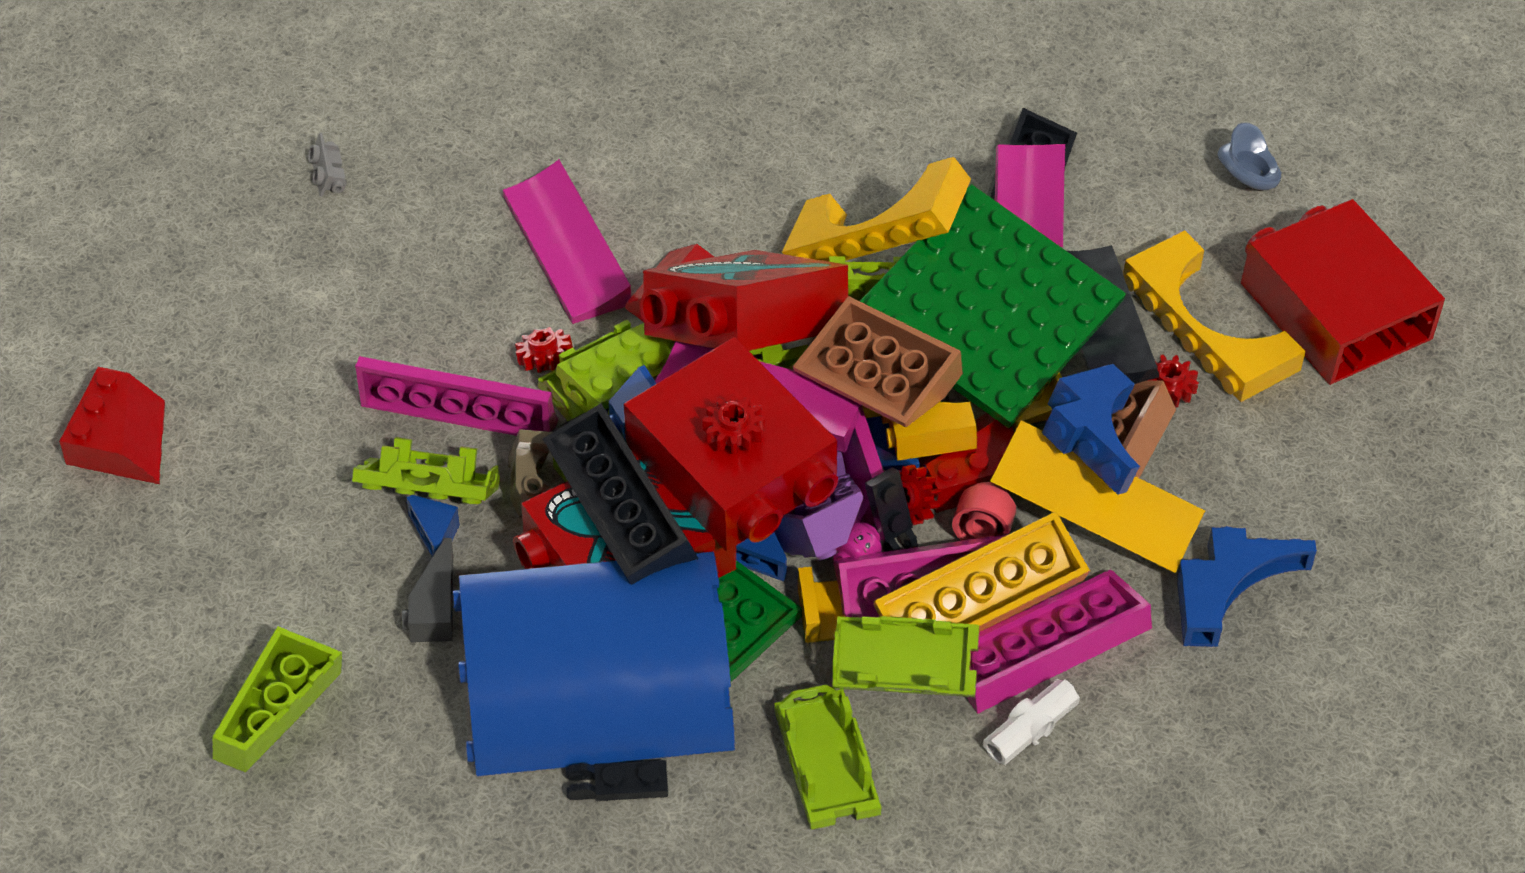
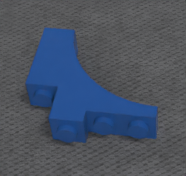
M1114 364L1059 378L1047 403L1053 410L1042 434L1063 454L1074 452L1119 495L1128 491L1140 466L1119 441L1112 423V414L1123 409L1135 384Z
M1212 527L1207 545L1209 560L1191 559L1180 561L1177 586L1183 646L1218 647L1222 632V619L1232 602L1247 588L1265 578L1284 572L1311 570L1317 552L1315 540L1247 539L1246 528Z

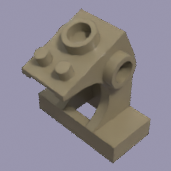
M519 429L508 454L510 500L519 518L522 517V502L554 488L544 484L542 479L537 476L536 469H542L549 454V449L544 443L543 438L553 432ZM532 484L536 485L538 490H535Z

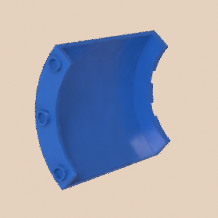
M714 552L696 553L699 559L665 568L632 585L617 561L460 575V590H453L455 612L462 611L466 661H459L460 683H468L473 740L466 741L468 763L475 762L476 776L565 768L571 766V764L580 763L594 765L735 750L733 708L730 707L729 696L731 681L723 607L722 603H719L717 590L719 588V579Z

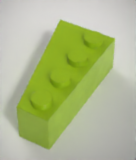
M277 626L212 737L213 760L246 773L341 674L342 652Z

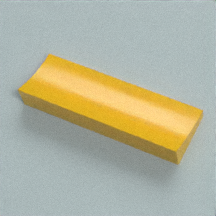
M1022 420L1020 421L990 482L1051 512L1056 511L1059 516L1176 573L1205 510L1136 476L1128 491L1118 495L1074 452L1063 454L1042 434L1043 430Z
M1055 511L875 600L873 605L879 617L934 619L951 623L979 625L980 632L1083 581L1090 572V569L1058 513Z

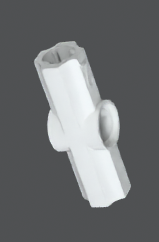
M1057 679L1034 699L1026 698L1020 701L1011 711L1008 720L984 739L983 747L988 755L998 764L1006 765L1031 743L1038 745L1039 742L1037 740L1043 735L1049 736L1054 729L1055 723L1079 704L1080 697L1077 695L1074 686L1067 680Z

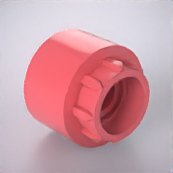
M992 482L977 483L965 489L960 496L952 521L955 535L963 541L1010 534L1016 515L1015 502L1006 489Z

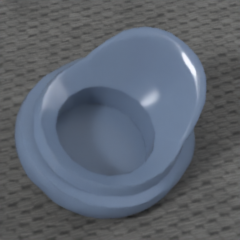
M1251 123L1238 124L1232 132L1231 142L1219 148L1217 153L1219 160L1232 176L1243 184L1258 190L1275 188L1281 181V171L1275 158L1268 150L1262 132Z

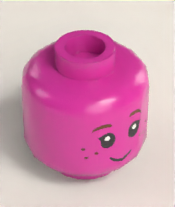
M854 522L847 543L836 548L837 553L833 555V559L881 553V540L878 531L868 523Z

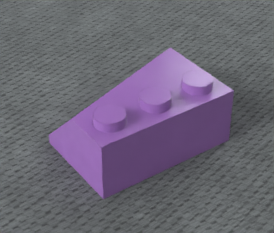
M849 473L838 477V484L834 492L821 504L808 507L805 503H802L783 516L779 527L775 530V534L784 552L790 553V555H803L804 558L815 557L818 560H823L837 553L836 548L847 543L863 500L861 490L854 483L853 479L850 478Z

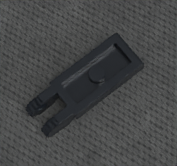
M892 467L864 483L875 527L879 533L884 552L900 550V546L894 539L900 536L905 549L918 547L917 537L911 529L913 525L900 472Z
M666 760L594 764V766L588 763L571 764L565 770L569 781L595 780V785L588 782L569 785L566 789V796L570 800L596 799V801L668 797Z

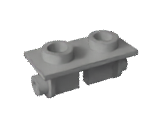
M319 133L315 145L312 144L309 148L308 160L310 163H313V184L317 185L319 197L324 195L325 190H332L334 193L343 192L347 182L344 169L341 168L342 160L339 146L332 141L324 142L323 133Z

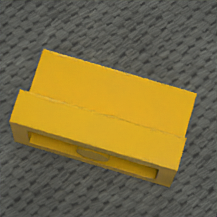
M812 567L798 568L797 588L800 607L802 608L805 643L835 640L837 616L843 617L837 581L814 582Z

